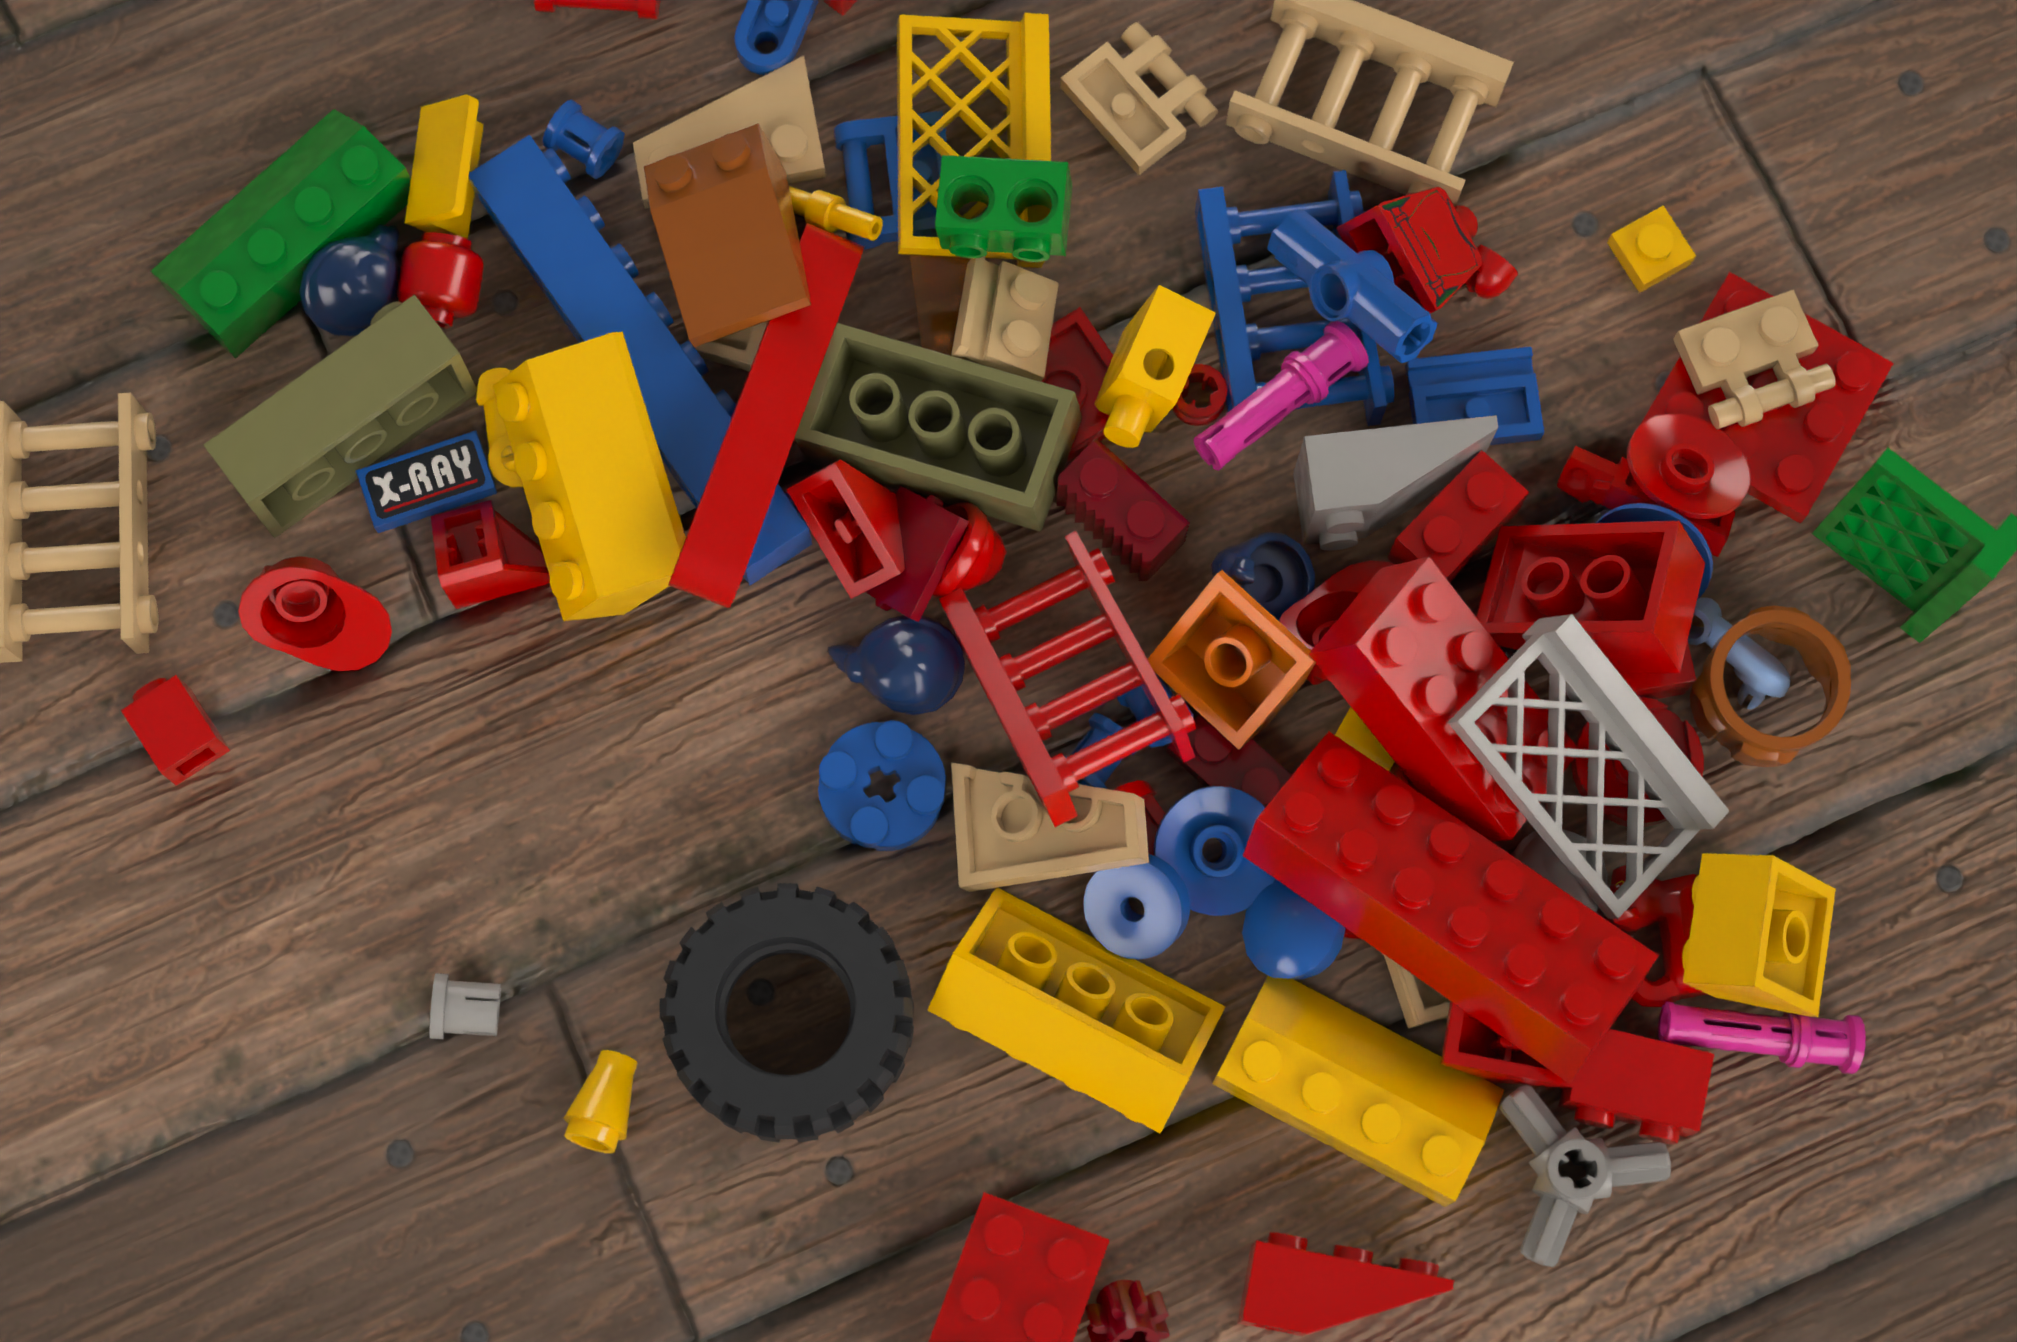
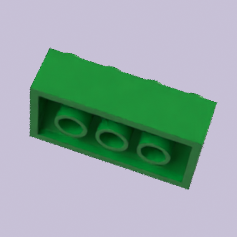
M333 109L150 272L236 359L301 301L299 291L302 275L312 256L328 243L346 237L369 236L371 231L378 225H386L407 206L411 178L406 167L363 125Z

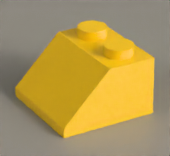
M1702 853L1699 875L1695 878L1692 887L1694 911L1690 938L1685 943L1682 954L1685 970L1683 983L1715 998L1803 1016L1818 1017L1836 889L1773 855Z

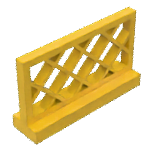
M1024 13L1021 22L899 15L897 21L898 254L959 257L952 254L949 249H942L938 237L913 236V215L928 201L937 209L940 181L939 178L930 185L913 168V156L928 143L941 156H959L938 135L958 116L982 139L964 155L966 157H978L985 149L990 147L1000 158L1051 161L1049 14ZM912 34L936 36L950 52L930 69L912 52ZM956 37L966 38L962 42H960ZM980 38L1006 40V60L992 73L968 50ZM957 59L981 81L962 100L938 77ZM912 70L920 77L913 85ZM1005 73L1007 88L999 81ZM927 86L951 108L932 127L912 109V99ZM988 89L1007 107V117L993 130L969 108ZM912 127L921 135L913 144ZM1006 130L1007 145L999 138ZM913 186L921 193L914 202ZM977 202L963 216L959 213L957 215L965 219H973L987 205ZM1033 205L1026 208L1019 218L1026 222H1038L1046 218L1051 210L1043 205ZM987 252L985 258L1017 259L1012 253ZM1017 259V266L1042 268L1045 261L1029 262Z

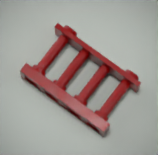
M1076 531L1065 536L1075 563L1074 567L988 610L984 604L972 609L962 588L939 598L958 642L1054 827L1078 816L1069 792L1079 788L1077 781L1167 736L1170 737L1183 763L1195 758L1187 733L1197 729L1185 701L1180 694L1171 698L1167 696L1107 585L1115 582L1103 554L1099 548L1088 552ZM1085 589L1089 590L1101 612L1100 615L1012 658L1010 653L998 658L991 643L1001 639L999 632ZM1112 637L1116 639L1128 661L1127 664L1041 707H1038L1036 702L1026 707L1023 706L1017 692L1026 688L1024 681ZM1139 686L1143 688L1156 713L1066 758L1062 752L1050 757L1043 741L1053 737L1051 730Z

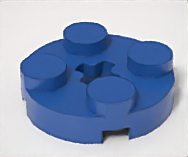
M900 721L871 722L849 730L834 742L819 765L818 794L828 823L843 839L853 844L857 843L865 848H876V851H896L916 843L933 828L944 804L946 775L939 754L923 735L911 730ZM881 771L885 776L895 774L899 778L900 782L893 786L895 798L892 801L885 803L879 795L869 798L865 794L864 789L871 785L870 775L872 773Z

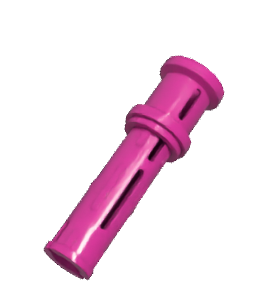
M1331 321L1323 330L1324 336L1302 353L1293 351L1287 355L1281 365V372L1274 376L1271 381L1248 396L1214 425H1211L1194 437L1195 448L1202 459L1209 466L1212 464L1213 469L1221 470L1237 454L1249 445H1252L1295 409H1298L1304 403H1320L1328 396V388L1349 371L1360 372L1367 366L1369 361L1365 347L1357 335L1344 323Z
M1665 1002V1005L1663 1004L1658 1021L1659 1041L1724 1051L1778 1056L1782 1063L1793 1068H1800L1807 1062L1838 1066L1842 1073L1855 1074L1861 1066L1865 1051V1026L1862 1018L1857 1015H1846L1842 1020H1834L1785 1012L1780 1017L1737 1012L1734 1010L1675 1005L1672 1002Z

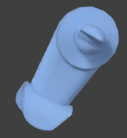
M1699 598L1697 600L1694 615L1703 621L1704 627L1691 625L1688 643L1699 645L1705 642L1713 648L1717 640L1733 626L1722 618L1721 609L1713 599ZM1747 635L1740 637L1734 643L1727 655L1726 661L1734 667V672L1743 681L1738 691L1739 704L1742 705L1748 694L1753 696L1747 707L1750 710L1759 706L1766 695L1778 698L1785 696L1790 686V676L1786 667L1774 655Z

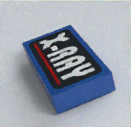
M477 431L356 470L374 528L378 533L498 494Z

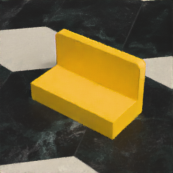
M465 94L421 107L405 216L406 224L424 232L446 233L468 239L474 191L469 181V173L478 168L484 124L476 121L479 105L478 99Z

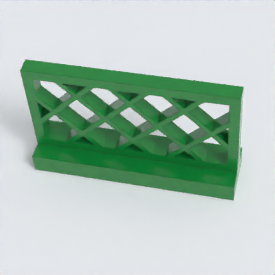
M1887 447L1820 522L1812 534L1908 607L1912 613L1900 628L1917 642L1921 643L1987 586L2017 550V517L2010 513L1994 528Z

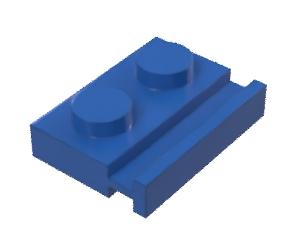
M1532 346L1414 358L1407 361L1405 373L1408 376L1409 401L1413 424L1496 415L1498 429L1490 445L1541 440L1545 432L1536 373L1533 372Z

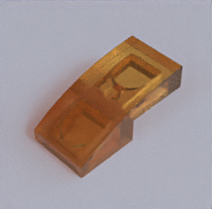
M909 254L921 347L951 356L967 264L971 258Z

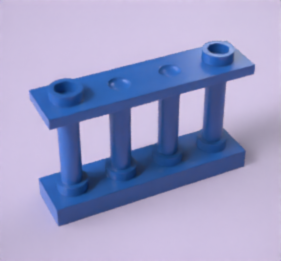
M1346 170L1333 172L1327 194L1328 200L1238 212L1236 206L1226 208L1223 186L1198 190L1195 217L1210 309L1216 313L1213 319V327L1220 370L1226 381L1228 391L1226 397L1227 413L1266 384L1265 382H1255L1252 361L1260 360L1262 353L1307 348L1324 336L1323 330L1331 322L1329 320H1320L1257 329L1256 323L1246 324L1242 302H1250L1251 295L1308 288L1309 286L1285 266L1247 270L1246 264L1236 266L1233 244H1240L1241 237L1272 233L1284 221L1287 214L1301 209L1305 210L1323 226L1333 225L1334 235L1343 242L1336 228L1363 213L1359 191H1349ZM1344 318L1339 321L1348 326L1360 339L1367 352L1369 363L1358 372L1359 376L1340 378L1328 388V396L1320 403H1304L1298 409L1363 400L1367 425H1380L1387 403L1394 402V383L1390 366H1380L1376 342L1349 319Z

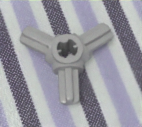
M1528 1084L1517 1088L1500 1103V1110L1536 1155L1528 1163L1538 1176L1532 1191L1540 1196L1520 1250L1523 1256L1537 1264L1554 1267L1558 1263L1577 1213L1588 1214L1593 1200L1609 1198L1612 1187L1662 1182L1670 1178L1671 1160L1664 1143L1650 1142L1606 1147L1602 1138L1585 1140L1576 1127L1566 1132L1532 1086ZM1565 1155H1571L1573 1165H1584L1586 1177L1576 1181L1580 1189L1574 1188L1571 1178L1560 1177L1558 1166L1569 1161Z

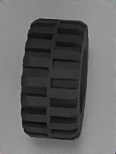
M778 883L777 890L761 893L759 887H754L739 892L741 900L727 907L721 901L706 912L708 920L698 930L690 927L679 942L683 949L677 960L669 961L663 978L667 984L665 998H660L659 1018L663 1022L665 1037L662 1040L667 1056L672 1061L677 1076L694 1099L708 1113L721 1120L724 1125L741 1134L746 1132L758 1136L760 1140L780 1143V1139H797L801 1143L818 1140V1135L834 1130L839 1133L855 1125L853 1121L867 1110L871 1113L884 1100V1093L892 1082H897L905 1067L904 1060L908 1047H911L914 1032V1005L910 980L904 961L901 960L892 938L883 926L879 928L870 919L869 912L854 901L847 904L837 899L836 893L817 886L815 891L811 892L799 890L797 883ZM785 953L808 955L826 964L841 979L850 1001V1023L847 1034L839 1049L819 1067L795 1075L773 1074L752 1065L735 1048L727 1026L728 1001L738 979L761 960Z

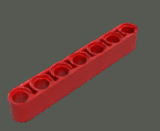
M806 223L799 243L811 305L768 321L668 584L730 609L744 576L865 247L809 223Z

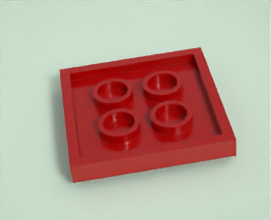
M1729 272L1699 323L1774 296ZM1807 314L1805 316L1819 346L1812 354L1799 358V363L1806 370L1828 364L1835 376V387L1816 393L1814 401L1794 408L1790 404H1786L1764 412L1762 420L1744 427L1736 422L1720 428L1735 441L1746 457L1751 477L1747 494L1800 524L1809 514L1894 364L1892 361ZM1680 356L1640 424L1651 417L1668 413L1691 415L1712 424L1708 412L1709 406L1724 401L1726 398L1721 387L1697 395ZM1773 368L1746 377L1748 384L1754 390L1778 381Z

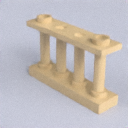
M1274 0L1271 21L1280 24L1283 29L1255 97L1253 98L1234 90L1229 103L1226 125L1235 128L1238 135L1250 142L1257 144L1271 142L1405 195L1439 186L1446 191L1452 204L1456 206L1466 180L1449 174L1476 106L1486 103L1497 107L1514 62L1354 0ZM1315 37L1337 46L1340 53L1314 115L1310 120L1279 108L1277 105L1305 40ZM1372 59L1392 67L1397 75L1370 140L1367 142L1334 128L1362 61ZM1429 81L1449 89L1454 97L1427 163L1423 164L1392 152V148L1419 83Z
M131 392L118 393V421L28 427L27 423L21 421L4 401H0V663L21 662L22 642L29 641L31 635L121 629V640L136 654L149 653V633L157 632L159 622L157 602L154 595H149L147 450L155 449L156 428L153 415L150 412L146 413L145 409ZM119 446V481L28 487L27 483L22 481V459L28 458L30 452ZM119 506L120 542L28 548L27 543L22 542V519H28L30 512ZM120 567V603L29 609L26 603H22V580H28L31 573Z

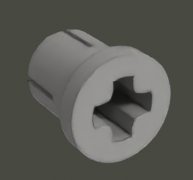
M435 973L430 1012V1039H444L445 1033L497 1036L501 984L449 981V974Z

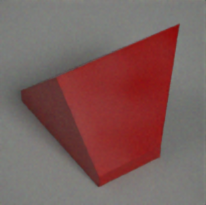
M492 500L430 516L438 578L442 589L455 609L550 583V575L541 546L496 512Z

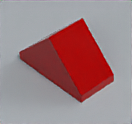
M841 459L786 489L851 599L901 574L905 570L895 493Z
M1450 1001L1441 1064L1494 1083L1528 1084L1561 1088L1574 1087V1079L1569 1084Z

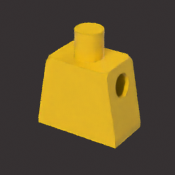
M1158 285L1123 330L1095 401V406L1099 411L1110 415L1103 430L1107 439L1122 447L1135 448L1139 445L1144 432L1151 433L1175 406L1214 319L1215 312Z

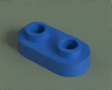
M748 0L735 31L736 51L742 65L755 74L766 75L793 61L819 0ZM764 41H772L777 44V48L767 54L761 53L756 49Z

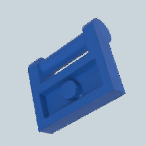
M943 111L917 113L930 127L944 116ZM898 116L854 120L838 124L834 128L835 145L837 150L843 152L849 206L875 215L867 148L871 145L885 144L893 209L892 216L881 217L883 227L876 240L871 241L846 232V239L865 246L864 249L874 248L887 242L898 241ZM912 127L913 144L921 135ZM944 128L938 135L947 143ZM928 143L913 156V168L932 185L940 178L942 156ZM913 186L914 202L921 193ZM929 201L913 215V236L938 237L935 229L937 209Z

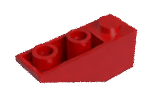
M1269 1232L1267 1243L1255 1241L1251 1244L1237 1324L1305 1336L1452 1291L1455 1280L1438 1277L1439 1265L1434 1263L1400 1258L1398 1269L1372 1264L1374 1252L1334 1245L1333 1256L1306 1251L1308 1239Z

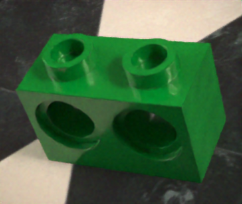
M942 155L935 229L941 248L949 249L952 254L964 258H982L987 255V252L1012 253L1015 258L1029 262L1046 261L1050 258V255L1066 256L1073 186L1068 162ZM978 201L988 206L986 211L977 218L965 219L957 215L961 207L969 202ZM1033 205H1043L1051 210L1046 218L1038 222H1026L1019 218L1026 208Z

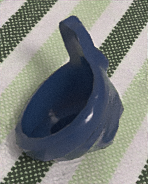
M380 224L371 231L369 236L346 237L328 243L312 256L303 272L299 293L305 313L316 326L333 335L357 336L371 326V320L379 310L399 300L397 290L401 266L396 256L399 247L397 244L399 231L396 226Z
M1265 532L1238 545L1230 546L1220 551L1211 564L1213 577L1223 570L1278 621L1288 608L1315 589V572L1310 557L1298 542L1283 533Z
M905 615L889 618L875 626L863 638L858 648L847 644H840L828 647L827 651L830 657L833 658L837 668L846 673L851 682L863 685L879 702L895 712L917 715L937 711L954 697L963 682L965 660L960 643L950 629L939 621L923 615L919 622Z

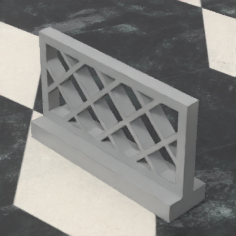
M1569 614L1541 618L1522 635L1526 641L1523 646L1448 723L1605 916L1618 919L1701 829H1714L1730 811L1575 617ZM1536 658L1550 674L1549 700L1524 699L1525 670ZM1508 688V698L1500 697ZM1565 694L1572 702L1565 701ZM1491 705L1508 706L1507 745L1491 744L1474 723ZM1524 707L1549 709L1548 747L1523 746ZM1565 710L1580 711L1589 722V750L1564 748ZM1605 743L1611 751H1605ZM1499 753H1506V761ZM1522 754L1548 756L1547 794H1533L1522 782ZM1564 757L1588 758L1587 796L1563 795ZM1605 759L1619 760L1627 769L1628 799L1604 797ZM1644 792L1651 800H1644ZM1539 802H1546V810ZM1563 803L1587 804L1586 843H1572L1562 831ZM1604 805L1628 807L1627 845L1603 844ZM1644 808H1658L1674 828L1658 847L1643 846ZM1579 851H1586V859ZM1602 852L1627 853L1626 881L1614 894L1602 880ZM1643 854H1650L1643 862Z

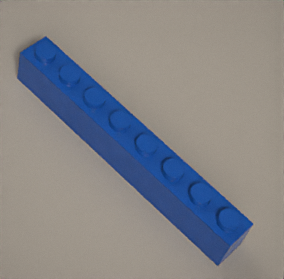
M529 134L469 173V181L476 198L579 343L608 333L623 332L662 461L697 510L736 405L725 390L722 389L716 394L712 392L702 378L709 370L698 351L689 340L681 345L678 344L667 328L674 321L661 299L655 292L650 293L646 297L643 295L633 280L640 274L631 257L620 243L612 248L609 247L599 233V230L604 228L605 224L594 205L585 195L578 200L574 198L565 185L567 181L571 180V176L557 153L552 148L542 153ZM779 484L776 486L743 576L750 586L812 545L809 527L788 492L784 493Z

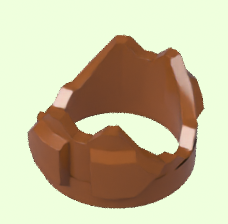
M1760 607L1750 611L1745 618L1729 628L1717 640L1703 664L1702 673L1697 678V681L1692 684L1690 707L1696 725L1707 739L1715 738L1722 746L1726 747L1731 752V758L1749 766L1779 767L1790 763L1800 750L1825 737L1839 723L1846 711L1850 698L1851 665L1845 648L1840 641L1824 626L1811 619L1810 615L1792 607ZM1759 634L1769 641L1789 645L1799 651L1808 672L1822 684L1826 703L1819 722L1803 734L1779 737L1759 732L1746 724L1736 714L1725 692L1723 672L1727 655L1740 637Z

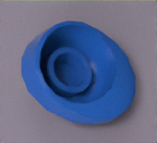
M1276 879L1274 883L1264 888L1255 898L1252 906L1246 909L1242 930L1247 956L1256 968L1272 978L1305 979L1319 975L1333 963L1340 952L1345 933L1344 926Z

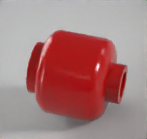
M426 232L422 235V241L408 245L403 253L397 290L400 302L403 303L415 295L440 328H452L454 318H465L474 314L479 303L484 262L479 254L471 250L472 242L452 234Z

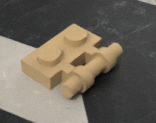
M1136 22L1128 27L1121 36V40L1132 51L1128 56L1123 59L1106 42L1060 78V88L1139 176L1185 140L1187 129L1176 118L1178 114L1187 112L1200 127H1203L1216 116L1218 110L1205 96L1207 88L1195 75L1187 76L1169 56L1171 48L1159 35L1152 37L1139 22ZM1152 73L1168 92L1158 98L1140 78L1143 74Z
M1794 289L1679 330L1673 338L1697 395L1721 387L1726 400L1710 405L1708 408L1711 422L1716 429L1736 422L1744 427L1762 420L1763 413L1786 404L1796 408L1815 400L1816 393L1833 388L1836 385L1835 376L1828 364L1806 370L1799 363V358L1812 354L1819 345ZM1773 368L1778 379L1777 382L1754 390L1748 384L1746 377Z

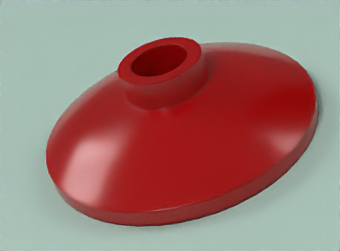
M1678 413L1661 414L1651 417L1637 427L1628 443V467L1637 485L1658 505L1672 510L1679 515L1695 519H1712L1724 516L1741 504L1749 490L1750 469L1742 450L1728 434L1721 429H1716L1713 424L1698 417Z

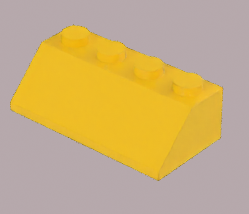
M623 332L608 333L526 360L494 384L493 388L497 398V409L503 419L514 455L515 469L521 478L532 515V526L539 538L550 575L551 590L557 599L563 621L625 615L669 587L668 584L686 536Z
M995 888L953 952L927 1011L943 1018L957 1029L967 1031L1005 1051L1012 1058L1026 1062L1064 1082L1069 1088L1082 1092L1115 1109L1129 1120L1141 1123L1161 1134L1225 1006L1136 959H1128L1112 953L1102 946L1096 938L1000 888Z
M1267 976L1212 1082L1218 1088L1444 1207L1456 1202L1486 1141L1504 1089L1485 1079L1441 1064V1056L1294 979L1272 978L1270 976Z

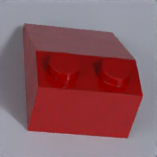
M1680 521L1500 526L1476 618L1498 646L1519 650L1526 642L1522 635L1538 619L1572 614L1619 673H1680L1706 563Z

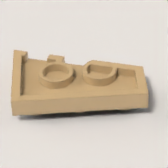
M804 55L633 142L645 209L650 208L644 166L758 123L786 171L788 184L826 177Z
M951 763L959 888L973 892L1149 863L1144 799L1138 795L1078 784L1079 788L1069 792L1078 816L1054 827L1029 777L1004 771L1002 773L986 771L968 765Z

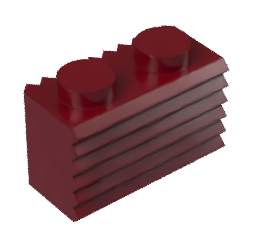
M1093 440L1058 476L1056 506H1065L1066 514H1074L1075 523H1084V531H1093V539H1102V548H1111V556H1120V565L1129 564V573H1138L1139 581H1148L1186 541L1190 522L1100 440Z

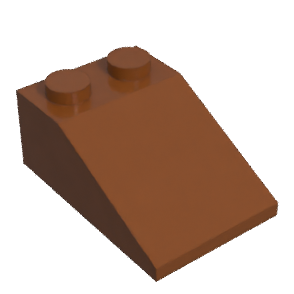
M759 123L644 166L650 211L688 338L694 348L811 305L787 174Z

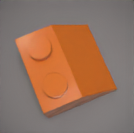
M1223 570L1215 575L1147 659L1154 672L1180 694L1186 702L1238 749H1241L1269 725L1304 684L1316 664L1309 655L1311 650Z

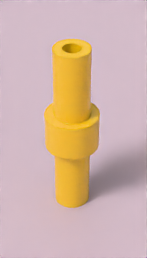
M789 186L794 214L804 217L806 223L831 233L840 229L871 241L879 237L883 227L881 217L847 206L845 200L840 196L822 190L809 193Z

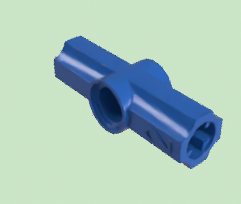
M1303 209L1287 214L1284 221L1272 231L1267 249L1275 255L1279 262L1309 286L1310 299L1322 317L1329 321L1349 319L1400 363L1417 358L1425 345L1432 341L1438 323L1431 318V314L1394 284L1393 272L1389 263L1381 254L1374 250H1364L1356 253Z

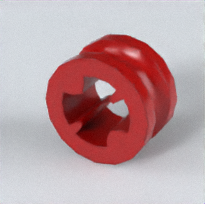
M1201 363L1194 364L1180 397L1172 408L1176 417L1185 424L1193 426H1204L1217 420L1223 412L1228 393L1226 381L1222 374L1212 366ZM1190 383H1202V390H1205L1207 386L1212 388L1214 392L1209 395L1207 407L1196 408L1195 400L1190 405L1185 402L1183 398L1188 395Z

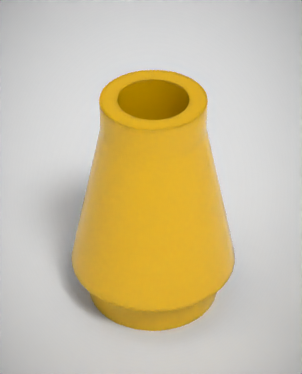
M610 1050L600 1051L596 1065L563 1117L568 1123L564 1135L566 1139L593 1151L602 1153L615 1152L618 1140H625L627 1135L633 1077L638 1065L636 1060L619 1052Z

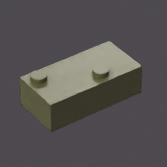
M415 295L403 303L396 301L383 307L372 318L371 326L203 444L274 539L357 480L356 470L382 462L476 394L477 388L459 351Z
M837 323L796 432L795 440L806 461L809 463L827 467L841 459L879 484L896 489L902 486L926 497L933 495L949 505L959 502L972 503L979 507L986 516L1041 532L1057 490L1058 476L1063 472L1082 420V415L1074 391Z

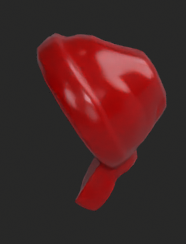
M959 502L952 505L943 504L944 509L969 521L932 595L934 597H943L959 588L967 591L984 585L995 578L1002 569L1004 557L1007 553L1003 540L993 529L987 516L975 504Z

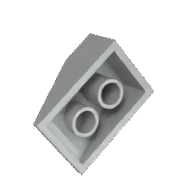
M1497 416L1304 436L1293 472L1303 545L1320 543L1322 550H1341L1353 547L1358 544V539L1366 538L1443 489L1481 450L1486 453L1498 429Z

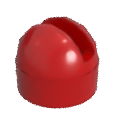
M1478 245L1477 250L1481 255V266L1465 282V286L1468 291L1476 293L1477 296L1483 299L1494 298L1508 289L1518 276V271L1492 249L1484 245Z

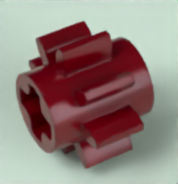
M1118 1280L1109 1283L1098 1293L1096 1303L1087 1304L1085 1307L1090 1322L1087 1330L1091 1342H1160V1339H1167L1170 1336L1165 1321L1169 1314L1161 1291H1154L1145 1295L1140 1280Z

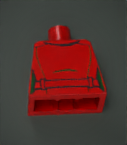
M1439 186L1384 201L1336 228L1343 242L1356 253L1364 250H1374L1381 254L1389 263L1393 272L1394 284L1430 314L1442 308L1481 266V255L1472 240L1478 230L1476 216L1466 206H1454L1446 191Z

